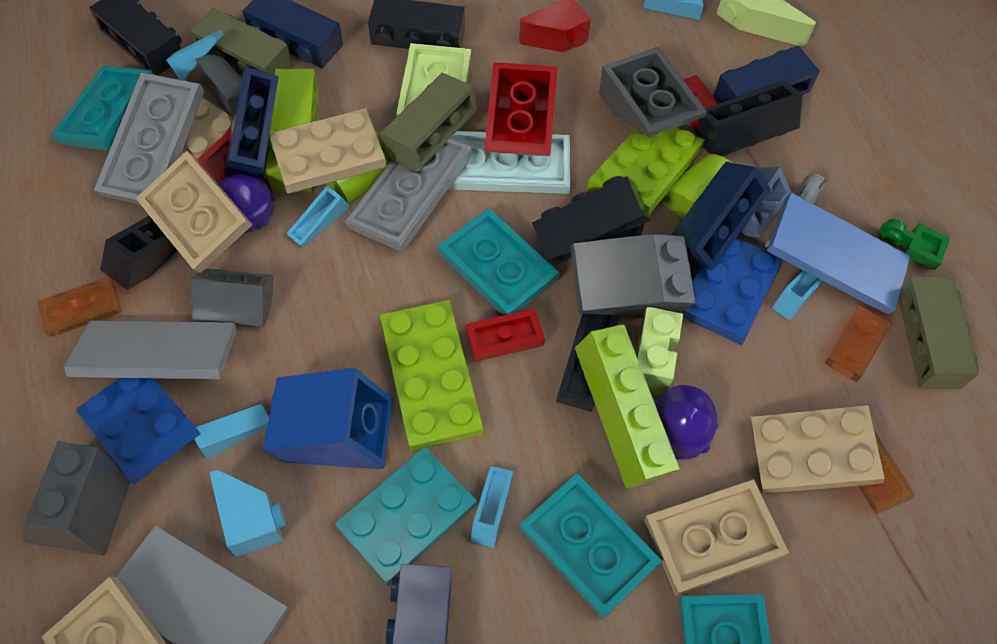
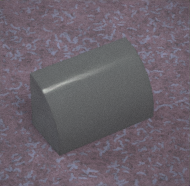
M206 55L196 58L195 60L205 86L225 112L233 117L241 80L240 76L220 56Z
M205 269L191 279L192 320L232 322L240 325L264 327L272 303L273 275Z

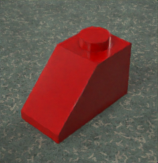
M561 0L520 18L519 41L522 45L566 52L588 42L591 18L575 0Z

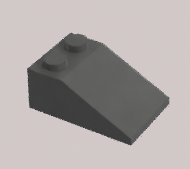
M659 47L602 66L599 94L615 116L647 137L706 117L707 111Z
M649 234L573 243L570 246L580 314L644 316L647 306L680 313L696 303L684 236Z

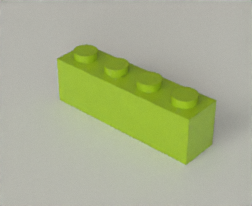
M276 69L275 75L279 76L270 133L317 121L319 90L314 69ZM269 137L266 150L268 157L265 159L262 175L264 179L269 180L272 192H287ZM312 187L296 192H312Z
M625 325L590 332L575 347L626 490L660 480L679 470L678 463Z

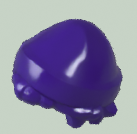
M235 174L217 183L253 224L244 233L251 232L254 228L261 229L262 226L269 224L270 216L274 210L275 199L271 195L268 186L262 180L245 174Z
M678 385L663 393L655 406L676 460L691 459L699 456L701 453H707L710 450V442L718 428L717 412L711 398L703 390L690 385Z

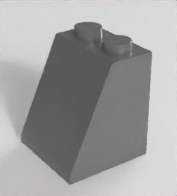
M58 441L26 518L24 541L37 545L104 556L131 481L100 448Z

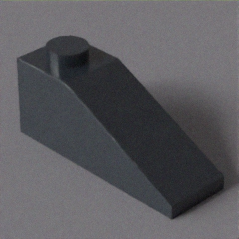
M147 216L106 239L100 270L126 290H129L152 276L177 249L153 219Z

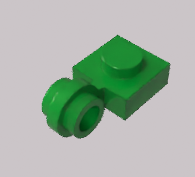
M890 219L883 223L878 232L880 240L894 248L902 243L906 244L904 253L910 255L911 260L932 270L941 265L951 239L920 223L911 232L907 230L906 224L898 219Z

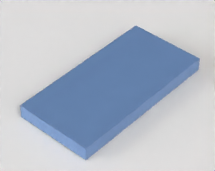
M790 193L784 200L767 251L887 315L896 311L910 255L793 193Z

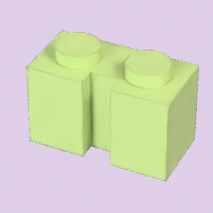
M647 306L640 326L635 354L650 393L661 396L669 390L674 378L677 352L674 351L680 339L683 314Z

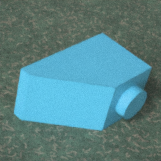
M219 470L209 472L226 545L236 557L283 541L280 528L286 526V520L280 503L274 505L267 493Z

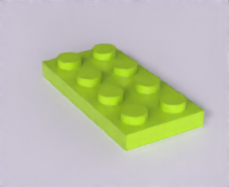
M676 127L651 137H647L635 129L589 178L587 191L593 193L603 188V183L613 177L622 176L624 178L628 176L635 182L650 215L701 152L705 139L695 136L690 131L680 130Z
M450 300L381 314V324L410 451L483 435L484 429Z

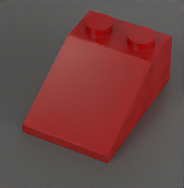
M493 62L485 152L550 157L558 66Z

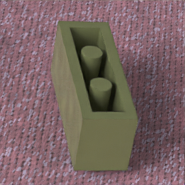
M214 8L189 31L194 43L221 29L224 35L207 55H216L224 58L236 73L241 76L245 67L275 75L276 69H290L292 67L289 49L284 41L261 32L255 26H249L232 15L222 13Z
M441 73L380 133L387 158L418 172L477 111L473 85Z
M911 277L901 289L899 304L919 388L962 389L979 374V360L973 352L970 341V326L965 322L961 307L962 297L956 289L954 277Z

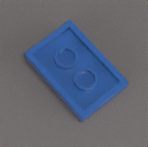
M735 238L713 270L700 267L692 283L696 303L680 313L683 314V318L742 345L783 259Z
M119 378L76 409L133 485L201 434L154 378Z

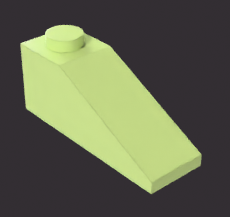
M720 0L717 10L718 16L738 30L801 47L807 45L816 24L813 19L784 0Z

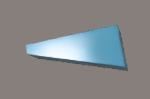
M643 0V8L697 20H700L704 7L702 0Z
M221 29L173 53L167 59V62L180 80L184 81L197 66L195 59L206 56L224 35Z
M326 186L286 234L301 247H305L351 206L329 186Z
M802 270L784 289L772 309L790 321L823 281Z
M262 404L253 406L196 427L201 434L195 438V441L205 457L209 459L266 429L269 416Z
M490 466L472 525L471 543L494 549L514 471Z

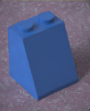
M356 368L279 377L276 379L263 450L285 463L384 469L393 397Z

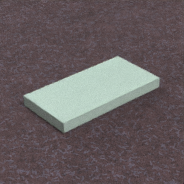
M457 131L451 137L471 145L473 155L448 190L569 194L570 135L552 134L550 157L485 152L486 132Z

